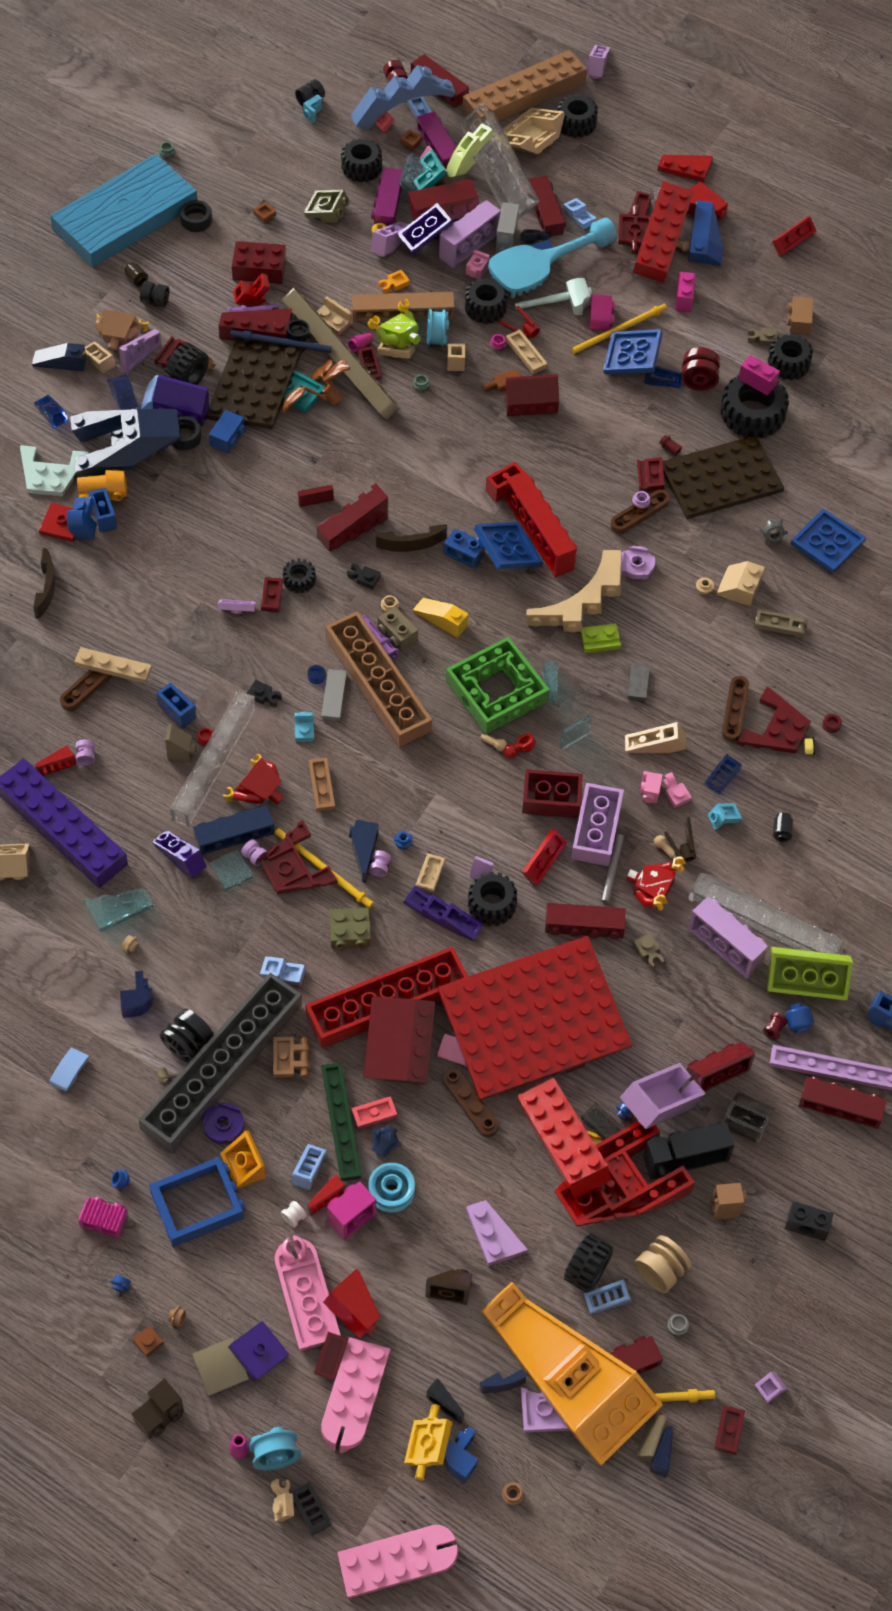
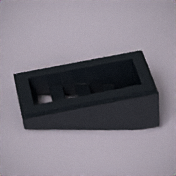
M436 1378L427 1389V1399L433 1404L439 1405L440 1409L455 1421L462 1423L464 1412L441 1381Z
M310 1482L290 1492L293 1494V1502L312 1536L332 1525ZM309 1492V1496L299 1500V1497ZM312 1500L314 1501V1504L305 1509L303 1508V1505ZM318 1509L319 1512L310 1517L307 1516L308 1513ZM320 1517L323 1518L321 1522L312 1526L311 1522Z

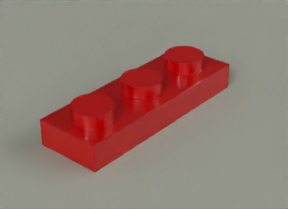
M808 216L772 242L778 255H784L817 230L811 217Z
M557 830L549 832L522 871V874L533 886L540 883L567 844Z

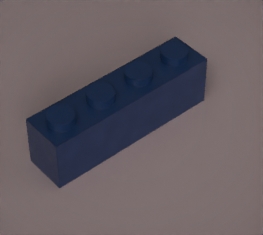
M267 805L263 807L258 806L245 812H237L228 817H219L214 821L202 822L197 826H193L194 837L201 855L275 833L274 822Z

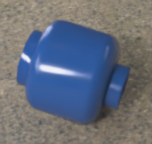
M802 1003L790 1005L791 1009L785 1013L789 1029L795 1031V1034L811 1030L810 1027L814 1024L810 1007L802 1006Z

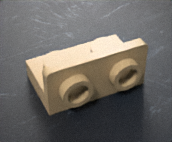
M325 297L324 305L317 312L339 336L352 325V313L349 309L339 305L335 300Z

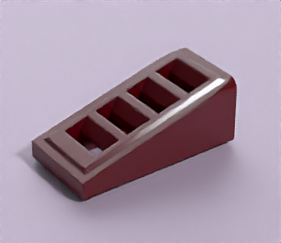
M374 346L357 349V356L360 362L366 368L375 366V369L368 371L370 373L376 372L377 374L373 375V377L381 379L382 375ZM372 356V358L363 359V357ZM373 361V363L365 365V362Z

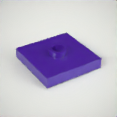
M263 1320L228 1347L254 1381H257L289 1356V1353Z

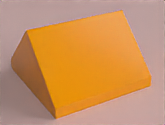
M245 1131L220 1153L224 1163L226 1162L228 1165L231 1180H234L237 1189L266 1178L265 1166L249 1131Z

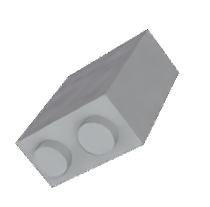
M505 202L502 204L497 229L496 254L514 247L518 229L519 204Z

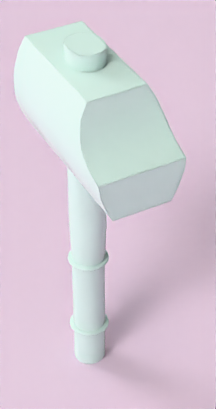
M575 278L566 282L567 292L515 303V309L518 310L516 308L517 305L522 309L537 305L570 300L574 315H583V311L591 304L590 295H592L591 287H587L585 278Z

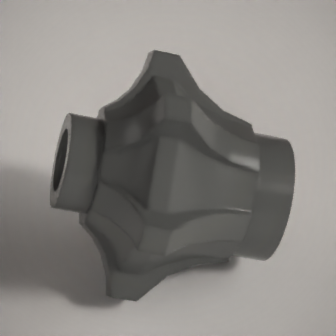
M770 518L767 519V524L763 529H760V532L765 537L764 542L766 544L769 542L781 544L780 540L782 537L788 534V531L782 525L783 520L771 521Z

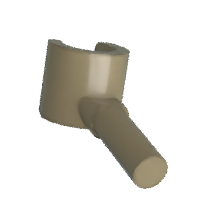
M160 1068L157 1070L156 1076L160 1083H166L170 1079L176 1078L181 1072L168 1073L166 1068Z

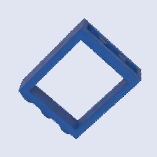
M220 1157L149 1184L150 1193L172 1247L244 1219L243 1211L246 1210L242 1199H237L235 1194L238 1192L234 1180H229L228 1175L230 1171L226 1162L222 1163ZM217 1170L233 1209L177 1231L161 1192Z

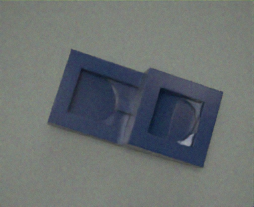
M522 1369L505 1379L498 1372L480 1382L479 1390L481 1393H497L511 1390L525 1384L527 1376Z

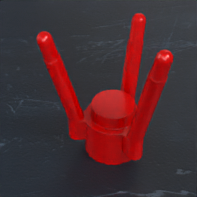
M517 305L516 308L527 321L522 327L524 329L522 331L523 334L531 339L536 337L540 332V328ZM502 320L498 321L503 326L515 332L519 330L518 328L506 322H503Z

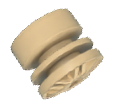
M662 1235L658 1236L655 1242L649 1245V1251H644L634 1262L637 1272L645 1282L663 1294L668 1293L676 1284V1278H682L684 1273L692 1266L690 1259L681 1247L668 1237Z

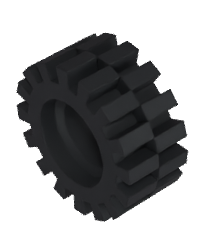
M297 558V562L293 559L291 563H286V566L283 568V583L285 587L289 588L291 592L295 590V593H298V590L304 593L305 589L307 592L310 591V587L313 588L316 582L314 565L312 566L310 561L307 563L306 559H303L302 562L301 558ZM296 573H303L306 575V577L302 579H296L292 576Z

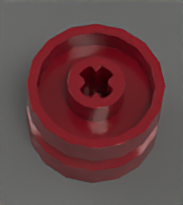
M703 347L687 351L683 355L681 380L683 384L690 389L698 391L709 390L715 387L719 382V355L714 350Z

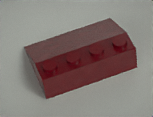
M385 997L371 998L363 1078L417 1085L427 1083L435 1010L434 1001Z

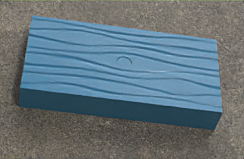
M154 154L50 215L52 230L93 268L180 216L181 208L185 203L197 200V190L163 159Z

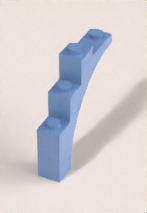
M417 65L407 79L393 76L384 90L371 86L350 116L356 127L369 130L383 114L407 100L428 95L453 97L456 92L449 80L432 75L431 69L426 66Z

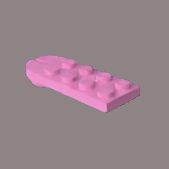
M293 1236V1243L298 1258L295 1259L292 1254L288 1237L276 1251L275 1265L299 1351H304L323 1345L328 1331L340 1335L335 1314L323 1303L329 1293L317 1251L309 1241Z
M349 1337L321 1425L322 1436L333 1451H336L337 1440L342 1432V1428L345 1431L339 1453L347 1452L358 1446L364 1439L391 1348Z
M431 1525L337 1552L347 1597L349 1599L449 1570L455 1564L459 1552L453 1533L442 1525ZM450 1543L453 1545L437 1550L439 1546Z

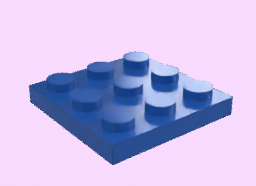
M662 330L612 332L603 369L604 374L653 373L663 336Z
M822 509L791 540L790 544L833 574L865 542L866 537L827 510Z
M519 522L476 524L474 531L497 569L540 567L543 563Z

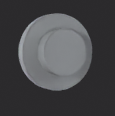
M674 1314L668 1319L667 1327L672 1334L680 1336L687 1332L689 1322L684 1315Z

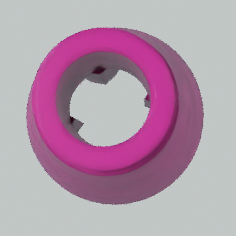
M371 333L353 336L348 341V346L353 353H356L357 349L366 348L374 341V337Z
M242 1434L234 1435L229 1444L230 1454L237 1459L245 1458L250 1453V1442Z

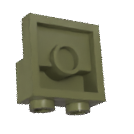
M315 190L304 211V215L306 218H321L323 223L337 222L339 218L343 217V210L349 205V198L344 190Z
M369 908L329 909L331 948H364L370 946Z

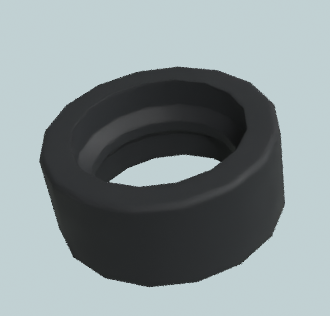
M193 200L182 206L180 217L182 226L192 232H200L206 230L212 224V210L206 202ZM194 212L206 215L198 220H192L187 217Z
M180 416V429H192L195 431V434L188 438H181L173 443L172 446L179 450H190L195 448L201 441V427L194 418Z

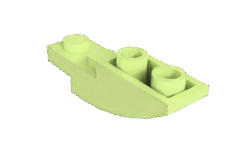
M482 123L473 134L468 132L463 137L446 168L449 177L466 174L476 163L473 157L495 134L491 128Z

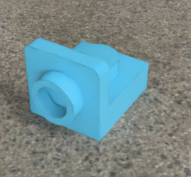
M318 94L303 103L304 117L314 124L316 122V114L322 110V97Z
M312 712L295 713V742H314V717Z
M735 803L716 804L708 814L715 830H718L723 824L739 823L742 820Z

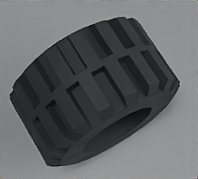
M570 95L568 98H563L560 101L558 111L565 113L561 128L563 134L566 133L567 136L575 138L580 136L581 138L584 135H590L594 131L597 124L598 107L593 100H590L591 98L584 97V95Z
M361 138L347 142L341 151V169L343 174L348 179L352 178V181L357 180L359 182H368L370 179H375V176L378 177L379 172L382 170V150L379 148V145L377 143L374 144L372 140L368 141V139Z
M482 278V280L477 279L475 282H471L465 292L466 314L478 323L483 322V324H486V322L494 323V321H499L507 311V290L491 278Z
M784 334L783 337L778 336L777 339H774L771 344L767 363L780 371L779 377H782V379H800V376H805L809 371L813 348H811L810 343H807V339L801 338L802 336Z
M183 343L169 357L165 368V377L198 385L207 371L208 355L191 343Z
M490 872L489 875L483 873L481 878L477 876L475 881L471 882L468 891V907L470 914H473V918L479 919V922L482 924L486 922L487 926H491L493 923H495V926H498L500 922L506 923L507 918L511 919L517 904V888L514 887L515 883L509 881L508 876L502 877V873L499 872L497 875L494 872ZM494 894L501 897L502 901L491 904L482 898L486 895Z
M592 1233L585 1236L568 1263L564 1273V1280L585 1293L591 1291L611 1259L613 1246Z

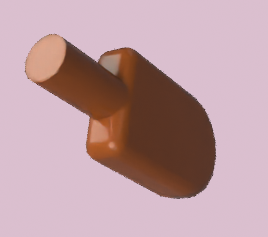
M510 370L493 376V381L483 384L482 387L484 391L495 387L501 391L505 389L506 378L522 376L520 372Z

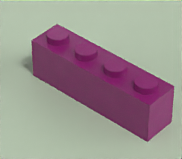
M435 111L417 116L418 132L423 136L425 144L436 152L446 169L456 149L454 140L450 138L447 128H444L441 118L436 115Z
M384 167L383 174H380L379 184L381 185L377 186L376 192L378 198L375 197L374 207L376 208L372 209L371 214L374 225L377 223H383L386 226L395 224L403 186L404 169Z

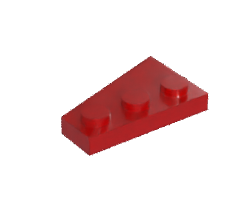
M662 155L657 171L704 182L713 156Z

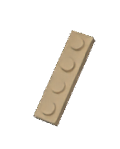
M80 647L74 661L77 667L146 684L152 670L150 664Z

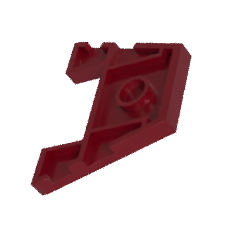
M766 687L759 703L776 711L763 735L744 728L737 745H753V748L767 747L772 748L774 751L796 754L811 721L771 688Z
M303 820L297 824V827L292 832L289 831L279 844L274 845L259 860L277 894L337 883V879L329 866L310 874L294 845L311 837V833Z

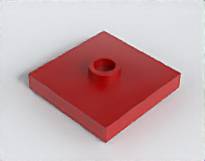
M51 503L39 528V534L74 542L75 537L71 534L67 525V511L73 508Z

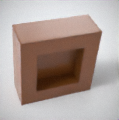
M409 129L400 138V143L414 150L422 142L423 136Z
M267 202L253 209V214L263 223L277 216L276 210Z
M150 1325L133 1338V1342L146 1357L164 1344L163 1340Z

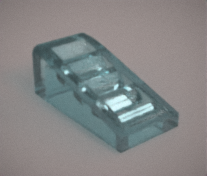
M557 660L544 662L542 671L545 684L550 689L549 698L552 703L556 702L558 692Z

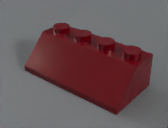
M471 179L407 192L412 221H415L436 203L451 220L464 217L466 213L471 212L479 205V198Z

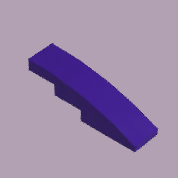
M415 885L403 901L405 905L422 916L472 941L483 926L482 923L453 903L448 905L434 894L429 896Z

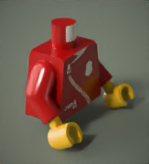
M260 754L255 755L256 761L251 759V766L253 768L235 788L236 791L234 792L231 787L226 788L229 795L223 794L225 801L232 802L236 800L262 805L269 798L277 805L284 796L275 789L281 782L276 765L262 759Z
M677 857L673 862L646 864L641 873L631 869L626 880L635 883L633 894L643 907L656 908L661 911L664 909L663 904L668 903L666 897L674 883L676 869L678 872H683L684 867L682 864H686L682 857Z

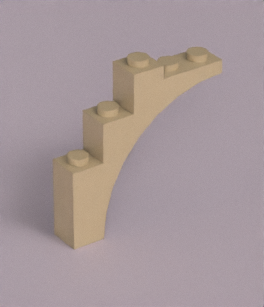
M603 550L602 560L596 574L574 596L555 605L527 609L528 626H563L564 632H582L583 614H601L602 596L614 597L621 594V550Z

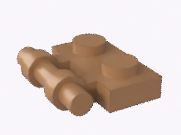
M273 1037L274 1078L294 1077V1070H300L301 1078L308 1077V1071L310 1070V1062L308 1061L310 1045H308V1038H300V1044H294V1037ZM294 1053L300 1054V1061H294Z

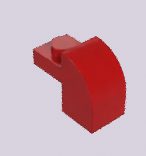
M261 273L253 284L241 280L233 290L235 304L253 307L267 301L265 293L270 288L267 275Z

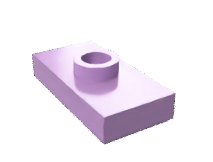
M220 599L217 610H231V613L240 614L242 611L254 612L256 602Z

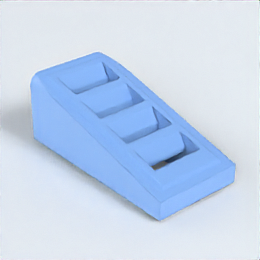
M307 1144L292 1174V1184L311 1190L327 1150ZM312 1154L318 1156L319 1158L317 1159L308 1155Z
M624 1279L584 1293L590 1314L632 1302ZM618 1289H621L622 1291V1298H619L617 1292ZM611 1291L613 1292L615 1297L614 1301H611L609 1292ZM601 1294L605 1295L607 1303L603 1304ZM593 1296L597 1298L599 1304L597 1307L594 1305Z

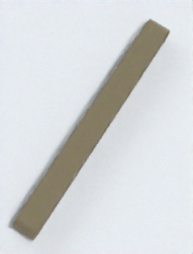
M293 287L282 301L289 309H292V312L298 319L308 323L310 333L319 344L332 346V352L328 354L336 363L341 360L347 362L350 370L344 371V373L374 408L388 420L400 408L398 404L307 299Z

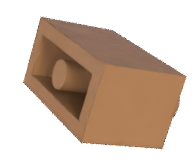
M793 296L792 303H788L787 313H790L787 318V326H790V333L810 335L813 318V298Z
M741 1183L715 1186L711 1199L714 1220L739 1218L741 1211L744 1210V1203L747 1202L746 1191L742 1190Z

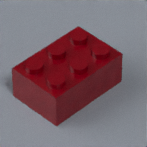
M236 241L232 261V279L255 282L259 275L263 273L267 275L269 283L283 284L286 265V245Z
M525 769L522 814L579 818L583 774Z

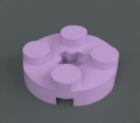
M641 546L629 547V550L623 551L621 574L632 579H648L655 568L654 555L652 556L647 548ZM638 560L640 565L634 564L635 561Z

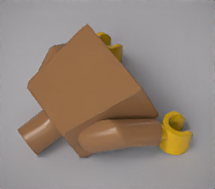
M103 309V316L97 314L95 326L99 335L103 337L104 342L109 343L107 349L117 352L119 344L125 345L133 340L141 331H148L149 322L142 323V319H139V323H137L135 314Z

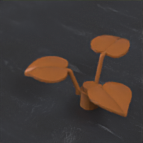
M330 359L323 366L319 367L312 374L311 379L316 381L320 377L326 384L322 391L324 394L321 395L306 386L298 387L285 398L283 412L286 414L287 409L301 398L305 391L322 398L324 401L328 400L333 406L338 404L343 396L335 388L331 379L344 371L350 370L347 362L341 360L333 366V361Z

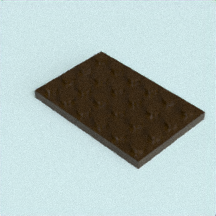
M236 338L206 413L207 419L218 421L224 411L227 410L244 417V425L273 429L284 402V397L287 394L288 386H290L291 378H293V372L296 370L302 354V348L254 340L249 342Z
M757 436L747 437L663 461L664 477L686 519L784 491V486Z

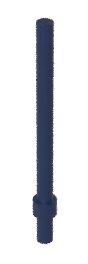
M231 330L230 337L241 338L243 341L251 342V340L327 353L332 352V346L254 334L252 331L246 330L244 332Z

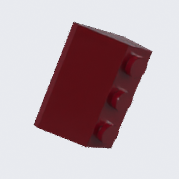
M558 374L506 378L504 396L506 415L520 416L558 413Z
M741 1042L735 1045L733 1043L729 1044L718 1053L712 1052L705 1059L700 1061L694 1060L689 1063L686 1070L692 1076L689 1082L695 1080L705 1092L750 1071L755 1052Z

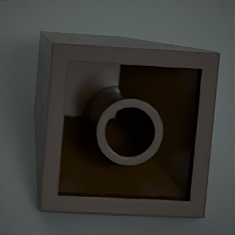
M457 1269L427 1278L425 1297L467 1305L472 1283V1273L464 1269Z

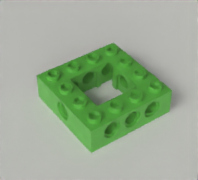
M509 637L446 669L447 684L485 734L500 728L549 701L550 689ZM503 670L516 689H514V692L504 697L500 696L498 700L489 704V696L482 691L478 682Z

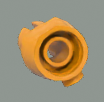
M106 470V475L77 478L79 497H89L88 492L106 488L110 500L120 501L122 498L127 497L125 471Z

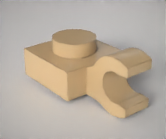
M275 1479L271 1482L272 1491L277 1495L274 1498L273 1512L276 1522H284L294 1516L293 1494L289 1493V1480L283 1481L281 1488L279 1479Z

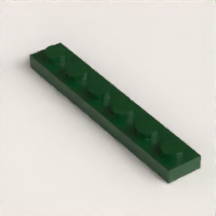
M339 1062L321 1065L341 1181L361 1179L342 1064Z

